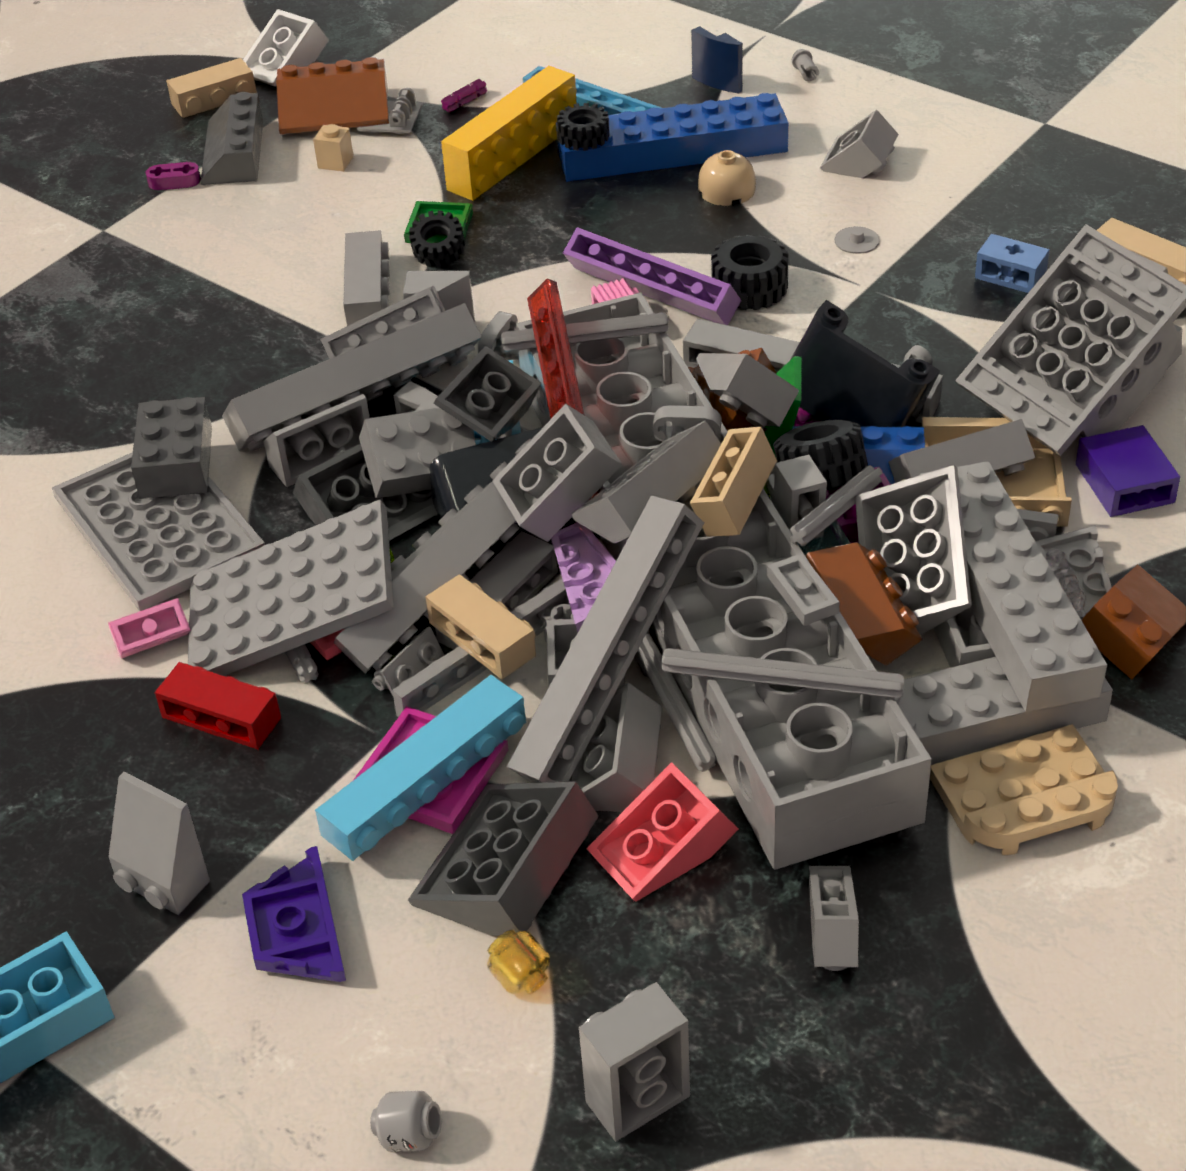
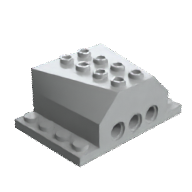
M1085 224L955 381L962 389L1010 422L1022 419L1027 434L1061 457L1078 435L1084 438L1120 429L1164 377L1179 339L1173 322L1186 308V285Z

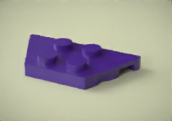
M314 846L305 851L306 858L290 869L284 865L272 873L268 880L257 883L242 894L253 960L256 970L343 982L346 981L320 856L317 846Z

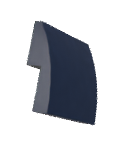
M701 26L691 29L692 78L719 90L732 93L742 92L743 43L727 33L715 36Z

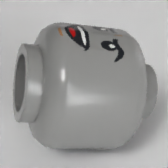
M425 1091L388 1092L381 1098L378 1107L373 1110L370 1125L373 1135L377 1136L381 1146L389 1152L423 1151L431 1145L433 1139L439 1136L442 1115L439 1105L433 1102L432 1098Z

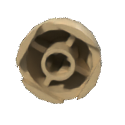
M730 150L721 151L705 160L698 178V190L702 192V198L712 204L723 206L732 205V200L741 199V203L748 201L756 191L755 172L750 161L746 157Z

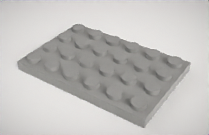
M133 452L52 487L55 499L139 611L148 609L189 590L194 577L200 571L209 570L234 557L242 556L265 545V542L210 477L208 479L207 493L139 499L131 470Z
M377 500L370 504L362 505L353 511L330 518L321 524L298 531L289 537L266 544L252 552L234 557L209 570L205 569L197 573L190 586L189 627L191 631L189 632L188 665L200 666L207 671L225 676L393 610L387 508L382 501Z

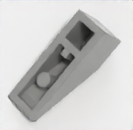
M809 866L814 967H824L832 971L844 970L847 967H858L859 918L850 866Z

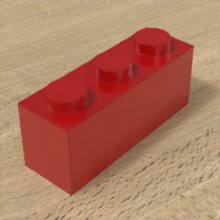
M178 662L155 691L162 718L255 749L260 748L281 719L275 692L265 687H257L241 682L231 676L226 677L207 671L200 666Z

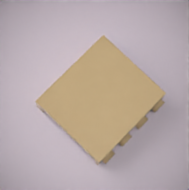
M922 417L921 427H924L925 447L1009 423L1010 421L1006 418ZM1027 434L1035 458L1023 463L1025 470L1005 476L1003 471L996 472V475L1016 509L1058 514L1057 526L1068 527L1072 499L1071 497H1066L1061 457Z

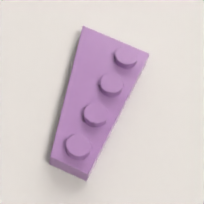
M577 522L559 530L551 539L576 629L579 632L616 560L590 529Z

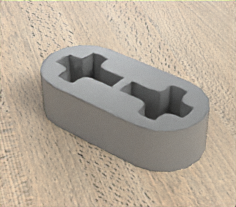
M499 311L482 332V338L478 342V353L486 346L501 356V334L506 331L517 330V316Z
M668 405L659 408L655 412L652 430L657 438L665 441L706 420L718 438L721 432L722 419L719 412L710 407ZM666 421L672 422L673 426H667Z

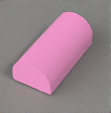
M178 598L108 622L114 644L121 659L189 635L191 631Z

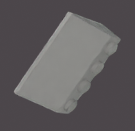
M955 465L855 496L859 544L870 551L872 549L877 550L887 564L884 571L902 590L903 595L900 597V600L917 617L919 624L916 626V629L920 635L972 606L958 468Z

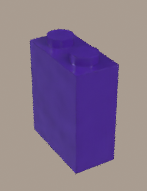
M1144 425L1079 439L1075 465L1110 517L1176 502L1181 477Z

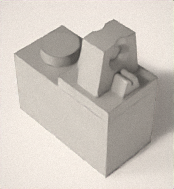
M810 455L775 464V474L769 476L767 487L771 496V502L790 531L792 526L826 500L827 481ZM824 530L815 538L822 537L824 534Z

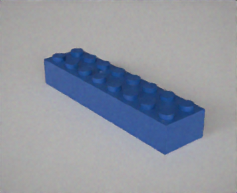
M761 93L758 96L744 98L733 97L729 100L721 101L707 100L699 104H678L675 107H654L645 111H624L620 114L608 115L609 140L605 141L603 146L597 144L596 149L588 147V151H583V148H579L576 151L573 150V146L568 149L565 147V144L561 145L560 140H558L556 122L557 148L566 182L702 164L712 155L724 150L733 151L746 158L788 152L789 122L776 93Z

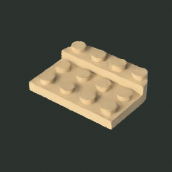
M1073 724L931 765L930 780L965 839L972 845L977 841L992 848L1002 849V855L1017 854L1019 843L1087 823L1091 831L1104 825L1105 818L1114 807L1118 789V782L1114 771L1105 772Z

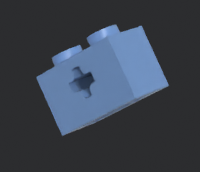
M991 234L977 253L975 278L1029 293L1047 271L1050 249Z

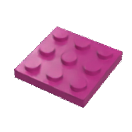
M406 706L354 779L436 716ZM508 740L500 743L489 756L480 759L460 779L454 780L441 790L431 802L425 803L408 818L454 834L509 751Z

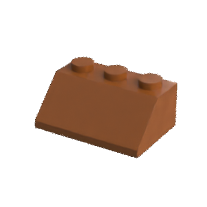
M856 542L808 552L805 555L811 566L840 602V613L868 656L887 666L923 640L916 629V626L919 624L917 617L900 600V597L903 595L902 590L891 577L887 576L884 571L887 564L877 550L872 549L870 551Z

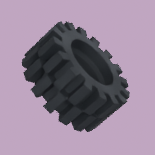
M578 103L574 104V108L570 106L565 107V111L561 110L559 115H557L558 140H560L561 145L565 144V147L568 149L573 146V150L578 151L579 148H583V151H588V147L596 149L597 144L603 146L605 141L609 140V116L603 107L598 108L596 104L590 107L589 103L579 106Z
M438 210L437 215H434L433 211H429L428 217H425L423 214L420 215V222L414 220L412 223L413 228L410 227L409 239L413 254L421 264L425 261L428 267H431L432 263H435L436 268L441 267V262H445L446 266L451 264V258L457 261L459 259L458 253L463 254L465 239L461 223H459L457 217L453 218L450 212H447L444 216L442 210ZM435 235L448 236L439 243L426 242Z

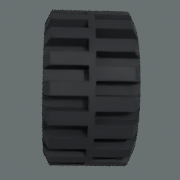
M761 235L735 236L733 239L722 241V244L717 245L715 251L712 252L711 277L731 284L741 299L737 307L740 310L768 308L772 306V303L780 302L787 293L788 252L781 243H777L772 238L767 239Z
M826 420L806 424L786 432L776 439L773 444L777 463L810 455L827 481L826 491L842 487L868 466L861 427L859 424L851 421Z

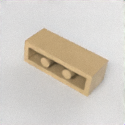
M242 58L166 80L171 104L182 118L220 107L230 95L239 92L257 93L253 71Z
M762 427L729 429L697 488L690 505L694 513L705 522L702 528L707 537L740 535L777 459Z
M457 575L425 596L429 623L503 680L536 657V635L532 626L527 621L517 618L509 612L502 602L493 600L484 593L478 584L471 583L462 575Z

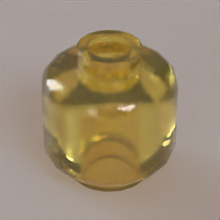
M510 929L501 934L489 946L487 953L490 956L487 960V968L509 994H518L525 990L530 995L541 988L548 980L545 972L549 967L550 957L528 931L515 932L513 929Z

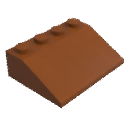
M369 57L356 62L340 60L335 64L315 62L309 66L297 67L296 65H286L281 69H277L276 84L280 134L319 131L323 125L328 124L348 128L389 124L388 86L384 59Z

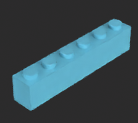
M489 675L319 806L315 813L321 836L352 861L365 851L371 850L381 838L395 827L401 826L411 814L425 803L431 802L441 790L454 780L460 779L480 759L489 756L495 747L510 735L520 731L522 726L526 724L523 696L494 676Z

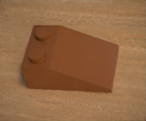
M1137 564L1089 610L1081 621L1098 650L1132 680L1186 623V606Z

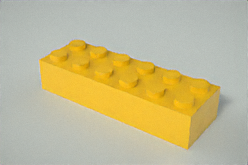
M547 66L443 139L441 145L447 191L473 201L557 139V115H559L561 110L565 111V107L570 106L574 108V104H577L575 75L552 66Z

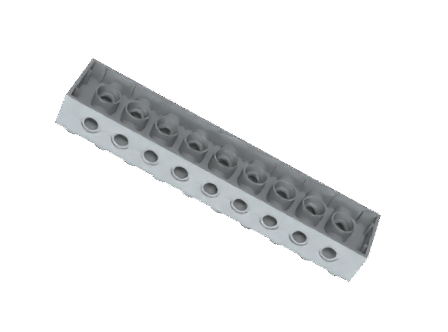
M640 292L516 323V329L522 330L653 314L654 312ZM666 332L519 350L520 369L541 382L532 406L542 426L544 427L565 404H568L595 423L623 464L591 498L664 442L657 438L652 430L654 415L659 408L668 405L713 408ZM666 421L667 426H673L672 422ZM722 422L721 432L718 437L720 443L723 442L728 432ZM701 481L695 485L696 488L699 487ZM762 489L740 535L707 537L703 528L700 530L649 627V631L662 656L665 649L672 648L877 671L840 611L836 615L804 626L767 577V565L801 553L804 555L797 542L794 544L791 542V532L764 489ZM692 495L683 502H679L678 500H676L675 502L685 504L690 510L693 511L690 502L694 495ZM600 536L607 551L617 560L628 538L612 543ZM671 673L716 756L715 758L773 870L925 823L932 759L894 698Z

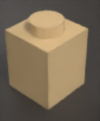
M335 124L323 125L313 139L318 169L344 172L354 157L350 129Z

